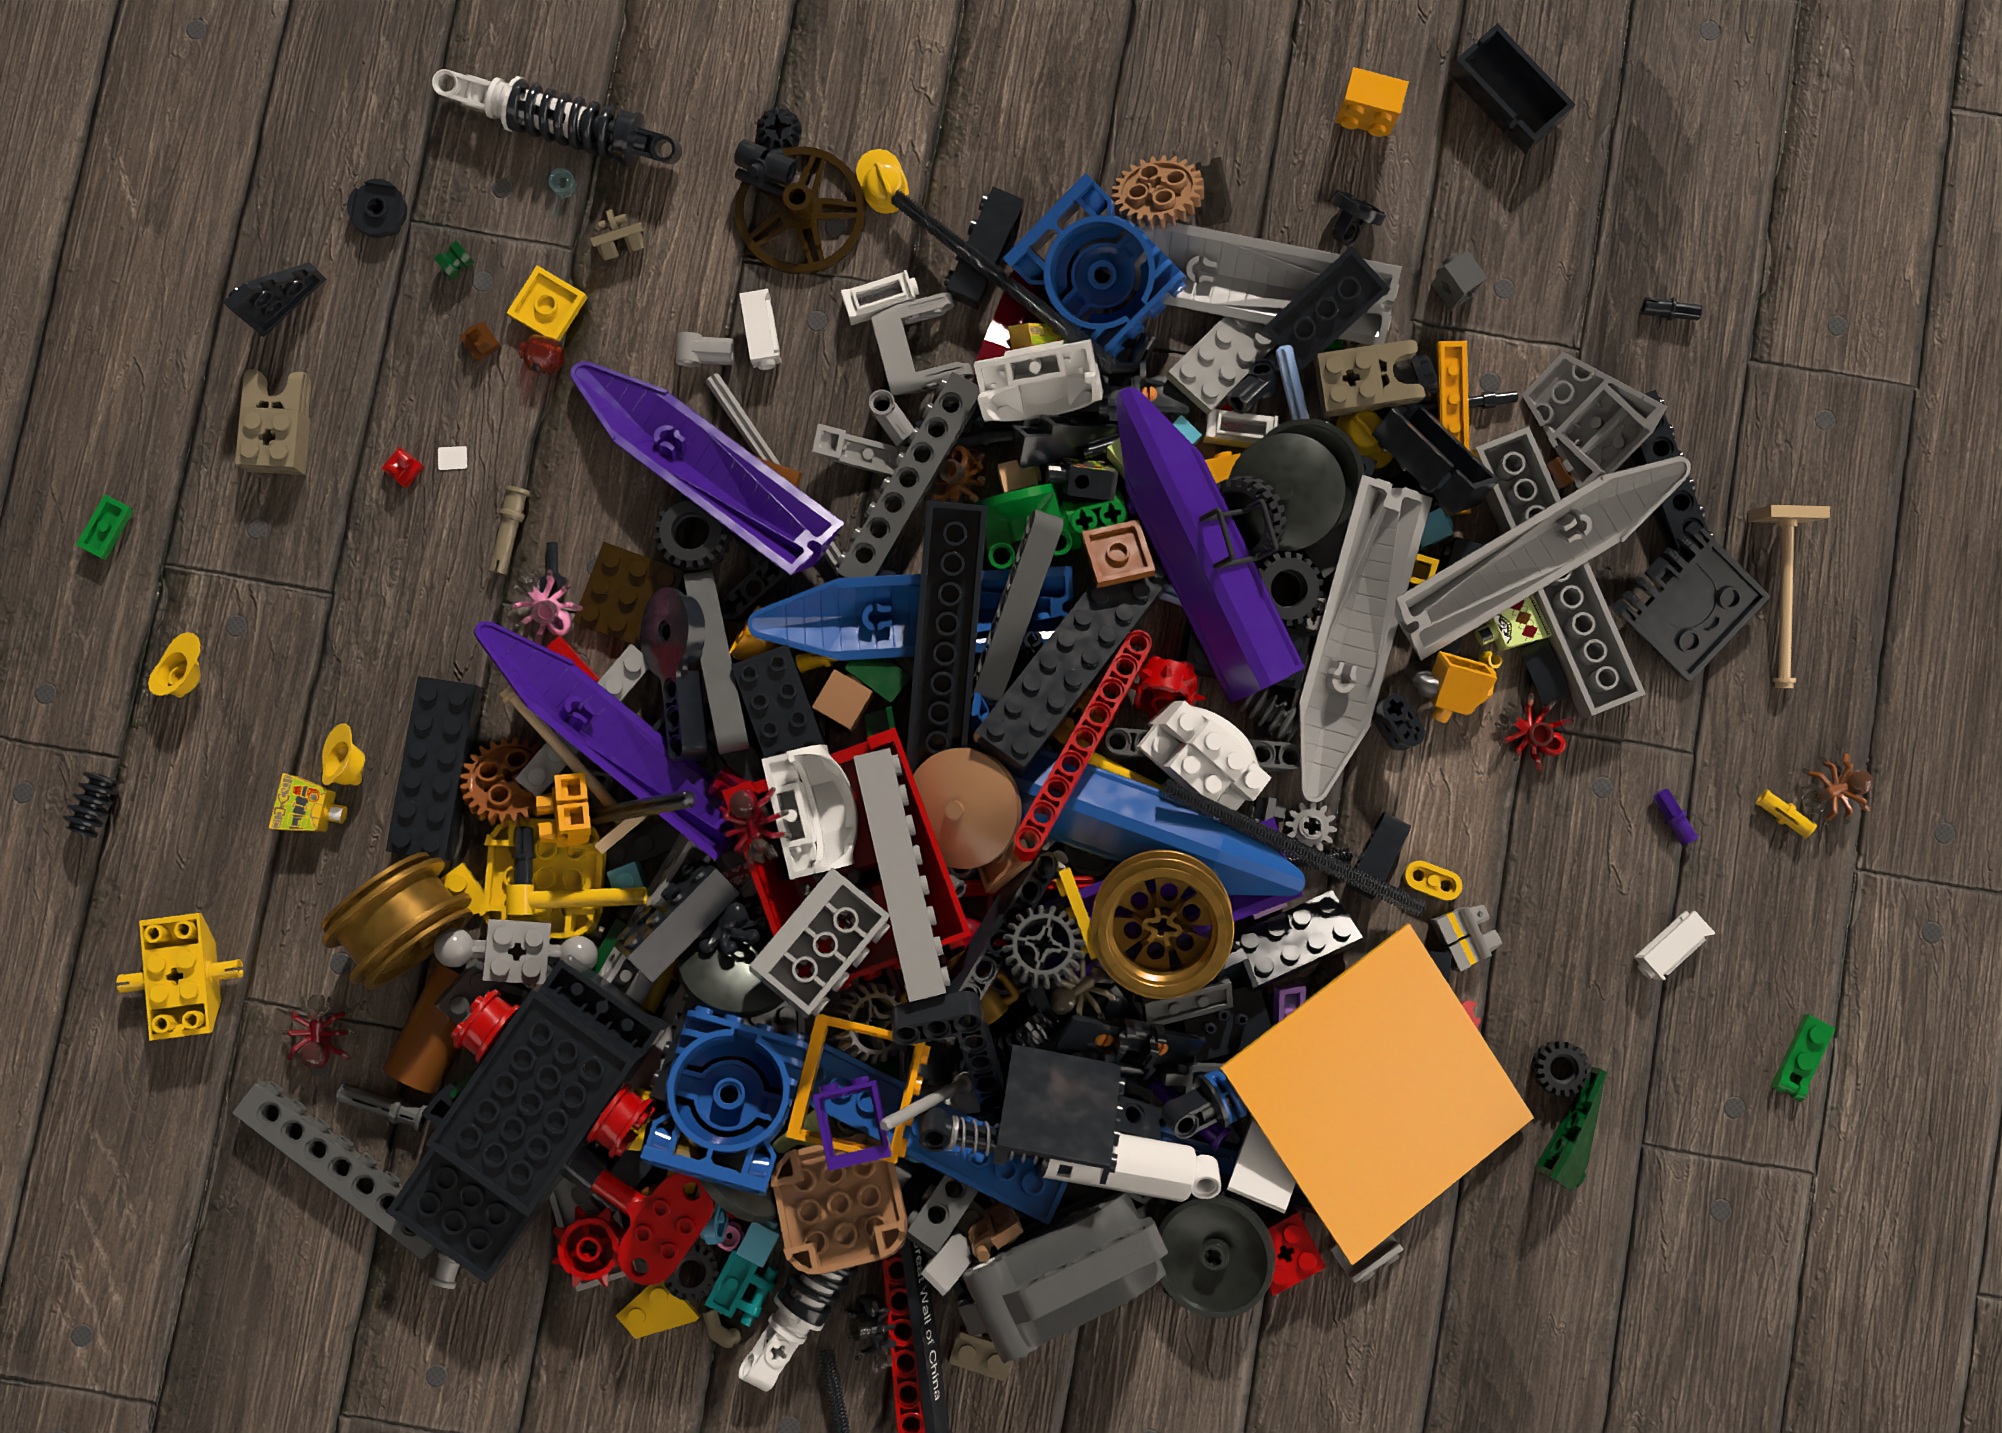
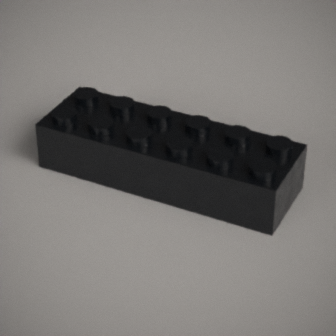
M418 676L386 852L406 855L426 852L431 858L454 861L464 808V795L460 789L463 783L460 775L467 774L464 764H472L470 755L474 753L485 693L484 688L473 684Z

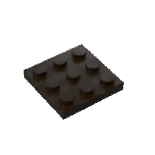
M603 542L579 603L582 606V610L576 611L572 622L641 648V621L649 599L661 588L668 587L680 590L684 581L683 574L686 572Z

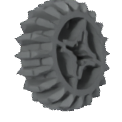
M1039 905V914L1034 915L1032 909L1027 908V919H1024L1020 914L1016 915L1019 926L1009 923L1008 929L1014 935L1005 934L1003 939L1012 945L1002 947V951L1005 954H1013L1005 959L1006 965L1016 964L1011 970L1013 976L1023 971L1020 979L1023 984L1032 977L1033 988L1038 987L1039 980H1044L1045 989H1049L1050 979L1055 978L1056 985L1061 986L1060 976L1062 974L1068 980L1073 978L1068 970L1069 968L1076 971L1080 970L1079 963L1074 961V959H1084L1085 953L1076 949L1085 947L1086 942L1081 939L1075 940L1077 937L1082 936L1081 929L1072 930L1077 923L1075 918L1065 922L1068 915L1067 911L1063 910L1057 917L1055 916V906H1051L1049 914H1045L1044 906ZM1045 924L1038 935L1023 937L1030 928ZM1054 926L1060 928L1067 935L1070 948L1062 946L1061 943L1053 939ZM1047 936L1049 947L1053 946V948L1046 949L1041 958L1039 947L1035 948V946L1042 945ZM1019 946L1026 947V950L1035 954L1034 968L1028 966L1021 959ZM1053 957H1066L1057 967L1043 970L1049 959Z

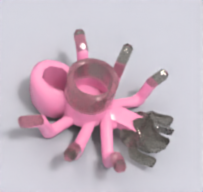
M532 569L531 572L537 580L529 574H523L522 577L525 583L517 579L519 587L513 585L512 588L519 595L532 597L533 601L507 604L505 609L533 607L532 613L516 624L515 629L519 630L534 619L541 624L534 641L540 644L541 637L546 630V624L548 630L556 636H563L571 630L572 617L562 608L581 611L583 607L572 602L559 603L557 601L559 597L571 588L569 583L565 584L557 593L548 598L554 583L552 570L547 571L546 579L548 582L544 592L540 593L541 576L535 569Z

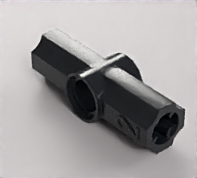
M1278 347L1266 359L1252 362L1248 369L1249 375L1227 395V403L1233 408L1234 412L1243 414L1260 398H1268L1276 393V383L1282 378L1276 357Z

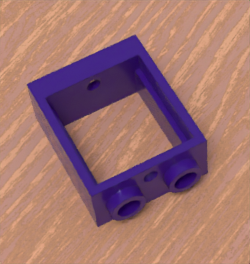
M869 1076L851 1079V1086L839 1088L838 1083L820 1086V1093L813 1094L828 1171L892 1156L888 1132L880 1127L884 1113L877 1081H869ZM870 1091L881 1145L836 1156L825 1101Z

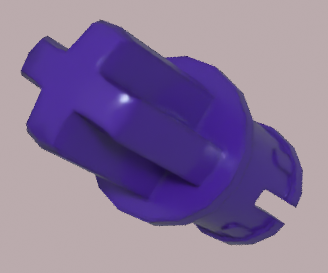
M1662 789L1653 795V799L1666 818L1665 824L1671 826L1681 846L1687 845L1699 837L1685 816L1687 812L1681 810L1669 789Z

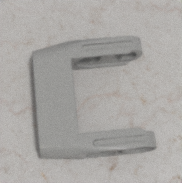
M951 293L936 294L897 304L871 316L892 395L921 393L937 389L944 377L948 379L952 372L967 380L974 376L970 363L953 362L915 372L903 325L944 315L955 306Z

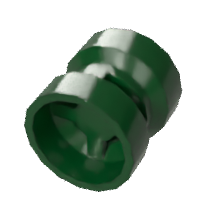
M457 240L449 245V250H447L446 254L440 252L434 257L452 280L459 276L460 269L469 268L475 263Z

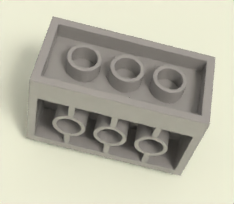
M831 868L750 964L749 972L806 1019L811 1013L817 1016L829 1002V999L826 997L827 993L831 989L837 992L850 976L846 972L852 964L857 968L870 952L866 947L868 943L872 940L876 944L888 930L890 925L886 921L891 915L834 868ZM838 918H847L850 921L849 926L851 928H840L838 926ZM817 943H829L831 953H820ZM797 967H809L811 977H798L799 971Z

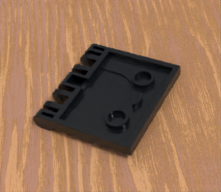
M1694 521L1684 530L1688 537L1680 534L1676 538L1678 544L1691 555L1684 560L1678 552L1669 547L1663 552L1678 569L1675 570L1666 560L1658 557L1644 572L1660 588L1656 590L1648 581L1641 577L1636 581L1638 588L1650 596L1648 601L1644 604L1638 599L1637 595L1626 591L1623 594L1624 599L1638 611L1635 612L1621 599L1611 607L1612 611L1620 619L1626 622L1688 682L1692 681L1771 597L1702 526Z

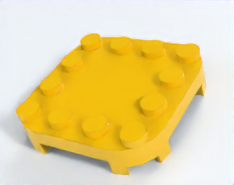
M523 818L519 819L518 827L528 826L534 830L533 855H536V859H533L532 869L534 891L604 888L607 851L602 854L594 846L604 835L600 829L590 824L591 835L587 843L557 847V842H540L538 823L554 822L555 819L530 818V823H526ZM510 820L505 828H502L500 823L490 835L487 834L484 844L488 846L483 905H479L480 916H483L487 924L488 919L551 923L550 938L569 939L575 936L584 937L596 930L603 907L534 909V916H506L507 885H513L515 859H512V855L515 854V830L517 827Z

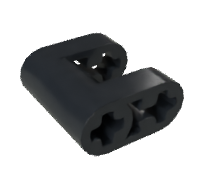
M1393 694L1376 703L1372 721L1391 749L1403 751L1423 741L1425 737L1424 727L1403 696ZM1389 708H1390L1391 711H1392L1390 714H1389L1388 711H1387V709H1389Z

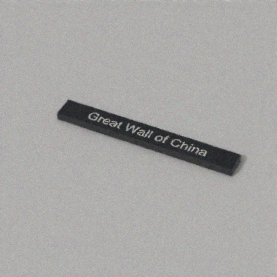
M907 1192L902 1195L907 1218L913 1209L918 1212L920 1211L917 1192ZM906 1237L905 1245L901 1248L925 1430L926 1433H950L929 1281L921 1274L927 1265L926 1254L924 1253L925 1250Z

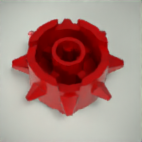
M1154 656L1148 659V663L1143 668H1140L1138 672L1139 682L1133 683L1131 689L1136 691L1134 697L1135 707L1137 710L1141 708L1147 712V718L1150 720L1169 702L1186 701L1190 706H1193L1194 701L1206 700V697L1196 694L1198 687L1197 675L1194 673V666L1187 661L1178 662Z
M580 1206L575 1207V1221L568 1227H554L552 1231L560 1240L557 1248L558 1255L551 1260L552 1264H561L568 1274H572V1286L574 1287L582 1280L589 1281L595 1279L603 1287L608 1286V1272L615 1266H620L618 1247L628 1229H622L619 1223L611 1217V1208L606 1207L601 1213L586 1214ZM590 1240L597 1245L596 1250L587 1248Z

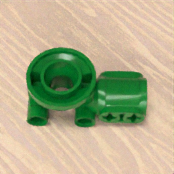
M1051 483L1007 492L974 503L975 505L988 506L984 561L990 570L1006 569L1013 563L1015 552L1011 543L1021 541L1028 519L1034 509L1063 518V527L1059 537L1061 549L1060 551L1055 550L1052 558H1057L1067 553L1070 548L1071 550L1080 549L1083 543L1081 539L1082 531L1128 522L1125 504L1119 489L1115 491L1114 501L1094 498L1073 504L1070 500H1067L1059 505L1054 484ZM1104 513L1112 514L1113 519H1105ZM1076 520H1084L1085 526L1076 525ZM995 550H1000L1005 554L1006 561L1003 565L997 564L994 561L993 552Z

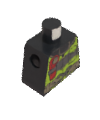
M1062 458L1061 467L1047 466L1045 482L1047 484H1058V487L1065 494L1114 501L1118 471L1105 460Z

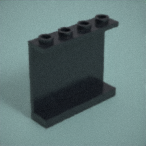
M1013 1044L993 1163L1006 1165L1008 1152L1013 1151L1101 1168L1099 1184L1106 1185L1109 1172L1115 1173L1118 1154L1112 1152L1113 1146H1118L1120 1128L1115 1127L1116 1121L1120 1122L1123 1103L1118 1102V1096H1123L1126 1080L1120 1077L1122 1065Z

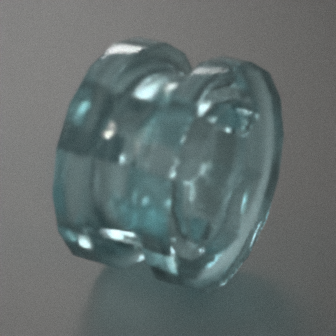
M557 168L549 176V185L558 197H569L575 192L577 188L576 180L568 169ZM560 178H565L567 181L565 188H560L558 185Z

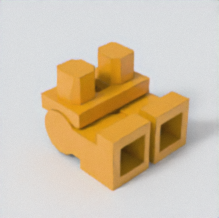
M585 772L554 775L555 787H552V793L536 796L537 815L554 814L555 816L554 822L538 823L540 842H557V847L585 844L589 841V836L591 835Z

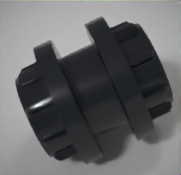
M1415 354L1411 359H1408V364L1397 367L1396 364L1393 366L1394 377L1403 384H1420L1424 388L1425 398L1421 400L1423 403L1430 401V395L1438 392L1437 376L1428 356L1421 355L1417 357Z

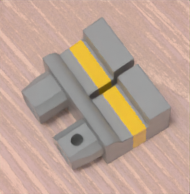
M1484 905L1470 908L1460 907L1430 920L1440 943L1447 944L1442 947L1444 952L1452 954L1451 967L1453 971L1461 972L1471 967L1472 964L1492 956L1491 951L1502 945L1496 930L1482 934L1478 927V924L1490 919Z

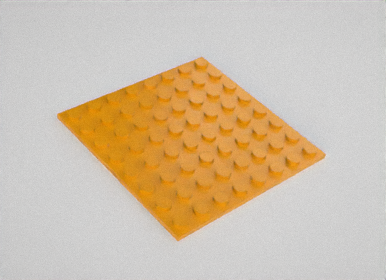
M1408 923L1220 1067L1351 1265H1354L1534 1118L1415 931Z

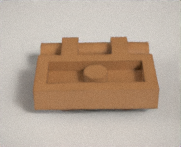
M996 1202L983 1212L984 1218L970 1224L968 1238L972 1244V1252L980 1262H986L989 1259L992 1246L995 1245L997 1249H1000L1002 1246L1016 1241L1019 1235L1024 1232L1018 1213L1013 1208Z

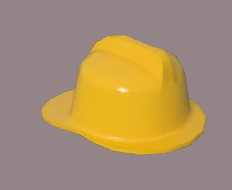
M882 149L870 150L862 155L857 163L856 174L867 203L871 208L880 213L888 214L898 211V208L891 204L892 196L895 195L898 189H900L899 192L905 193V196L909 194L908 183L898 159L889 151Z
M1374 411L1339 416L1336 427L1351 438L1360 455L1377 461L1375 469L1382 468L1390 463L1394 456L1382 450L1377 444L1378 441L1371 435L1382 422V419Z
M186 632L180 634L173 639L166 649L160 662L150 674L148 681L149 690L154 695L164 696L172 694L181 698L197 686L201 677L199 662L197 661L201 645L199 638L194 633Z
M339 724L329 733L323 747L322 783L324 785H330L333 782L341 785H359L362 782L365 755L352 743L350 727L347 724Z

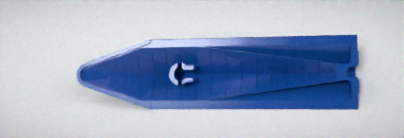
M1072 566L1048 568L1025 635L1033 631L1036 637L1035 631H1038L1045 643L1071 611L1070 601H1073L1074 598ZM1011 569L982 570L975 653H982ZM921 574L837 578L754 611L748 618V629L753 636L781 645L787 644L792 648L841 661L913 657L915 653ZM1022 641L1020 650H1028Z
M1044 748L1021 779L1010 772L1018 787L1021 799L1022 813L1020 825L1060 753ZM1070 764L1062 766L1066 772L1072 773L1076 771L1075 767ZM1090 764L1087 765L1047 837L1118 864L1136 854L1151 850H1172L1185 853L1207 865L1218 876L1228 895L1293 896L1300 893L1305 886L1303 873L1272 847L1267 846L1266 843L1263 844V841L1260 843V839L1257 841V837L1254 840L1253 837L1250 838V835L1247 836V833L1244 835V831L1241 834L1240 831L1237 832V829L1234 830V827L1231 829V825L1227 827L1228 823L1224 826L1225 821L1223 824H1221V820L1218 823V818L1214 821L1215 816L1213 819H1211V816L1208 818V814L1205 817V812L1201 815L1202 810L1200 813H1198L1199 809L1195 812V807L1193 810H1191L1192 806L1188 808L1189 804L1187 807H1185V803L1182 806V801L1178 804L1179 799L1177 802H1175L1176 798L1172 801V796L1170 799H1168L1169 795L1165 798V794L1162 796V790ZM1057 789L1048 790L1052 797L1059 798L1063 796ZM1043 814L1034 815L1035 820L1040 823L1049 821ZM1190 886L1187 887V889H1190V890H1192V891H1195V890L1192 889Z

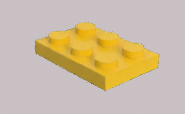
M1067 867L1059 870V878L1054 879L1060 896L1067 895L1070 906L1065 907L1069 920L1075 918L1077 920L1076 924L1081 929L1082 936L1077 937V940L1081 939L1086 942V946L1080 947V950L1085 954L1088 953L1092 960L1097 958L1091 939L1090 919L1071 869Z

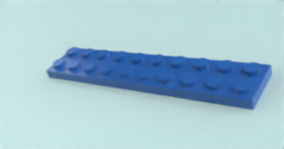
M801 1031L800 1034L804 1036L803 1041L809 1044L811 1036ZM825 1043L809 1107L816 1110L813 1094L820 1093V1086L838 1083L839 1088L851 1086V1079L869 1076V1081H877L885 1118L900 1110L906 1084ZM800 1074L799 1081H798V1085H797V1088H796V1091H795V1094H794V1099L796 1098V1094H797V1090H798V1086H799L801 1074ZM870 1091L825 1101L829 1117L880 1141ZM921 1091L919 1096L913 1094L912 1103L928 1095ZM943 1102L934 1106L944 1109L948 1112L950 1118L952 1116L963 1117L965 1123L975 1119ZM920 1114L914 1117L912 1127L906 1125L903 1138L909 1140L905 1155L1049 1226L1069 1182L1036 1177L1034 1174V1159L1025 1158V1162L1022 1163V1157L1013 1156V1159L1010 1161V1155H1008L1006 1165L993 1163L995 1152L990 1151L988 1156L985 1155L984 1150L977 1149L974 1154L973 1148L964 1147V1151L961 1152V1146H955L953 1150L945 1148L939 1152L926 1151L918 1143ZM975 1119L977 1125L981 1126L983 1122ZM895 1127L887 1131L890 1147L892 1144Z

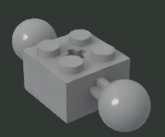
M488 919L486 940H473L466 931L459 928H450L441 932L434 943V954L437 960L448 967L462 966L470 958L484 959L483 981L543 984L546 980L547 963H558L561 958L572 955L592 969L598 957L595 944L583 936L571 937L562 945L549 944L551 923ZM515 943H520V948L525 949V954L520 955L519 960H513V955L508 954V948H514Z

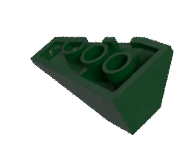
M1592 1067L1589 1071L1590 1079H1585L1584 1081L1587 1085L1584 1089H1579V1093L1574 1097L1533 1168L1572 1192L1575 1187L1581 1186L1586 1177V1172L1584 1171L1589 1162L1607 1073L1596 1067Z

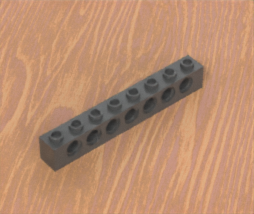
M954 372L951 373L948 379L945 377L942 379L936 391L939 396L934 404L930 402L925 408L922 418L925 420L920 429L917 427L913 429L908 439V443H910L906 453L901 452L898 455L893 466L896 468L891 478L886 477L879 489V492L882 493L877 503L872 502L869 505L864 516L868 518L862 528L857 527L850 539L853 545L849 552H843L835 566L838 568L837 574L839 578L880 576L952 448L978 406V396L980 394L978 385ZM948 402H955L959 406L958 410L953 413L946 412L943 407ZM939 426L945 430V433L941 437L935 438L929 434L930 429ZM920 451H926L931 455L930 459L924 463L916 461L914 457ZM905 476H912L916 479V483L909 488L903 487L900 481ZM890 501H899L902 504L901 509L896 513L887 511L886 505ZM878 525L885 526L887 528L886 535L882 538L872 536L871 532L874 527ZM863 550L873 553V557L868 563H861L857 560L858 554Z
M264 1081L255 1083L232 1112L235 1116L420 1259H424L433 1252L434 1246L386 1213L389 1208L387 1206L388 1196L396 1198L403 1188L400 1185V1179L396 1175L388 1171L384 1173L376 1166L377 1162L374 1158L365 1153L360 1154L353 1149L354 1144L348 1138L342 1135L336 1136L329 1130L330 1125L319 1117L313 1118L305 1112L307 1110L305 1105L295 1099H288L282 1094L283 1089L276 1083ZM272 1105L276 1106L279 1110L277 1120L273 1119L270 1115ZM295 1123L302 1127L303 1133L300 1138L296 1137L293 1133ZM319 1141L323 1142L326 1146L324 1156H321L316 1150ZM342 1159L346 1160L350 1165L348 1174H344L340 1169ZM365 1177L373 1182L374 1188L372 1192L364 1189L363 1181Z

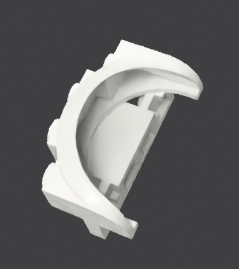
M1091 339L1064 344L1063 340L1035 345L1006 351L1004 356L974 362L980 391L978 403L985 422L1022 421L1040 418V415H1059L1084 408L1095 401L1102 400L1103 389L1098 363H1095Z
M1172 701L1161 708L1147 723L1151 729L1137 745L1141 752L1178 784L1235 811L1238 810L1245 800L1254 801L1271 779L1259 767L1253 747L1238 728L1223 717L1211 711L1190 706L1186 701Z
M827 745L804 747L761 759L768 789L775 790L771 797L774 814H780V818L776 820L778 831L785 834L784 838H780L789 878L795 879L829 871L831 868L837 869L855 864L853 851L858 835L856 801L845 773L830 756Z

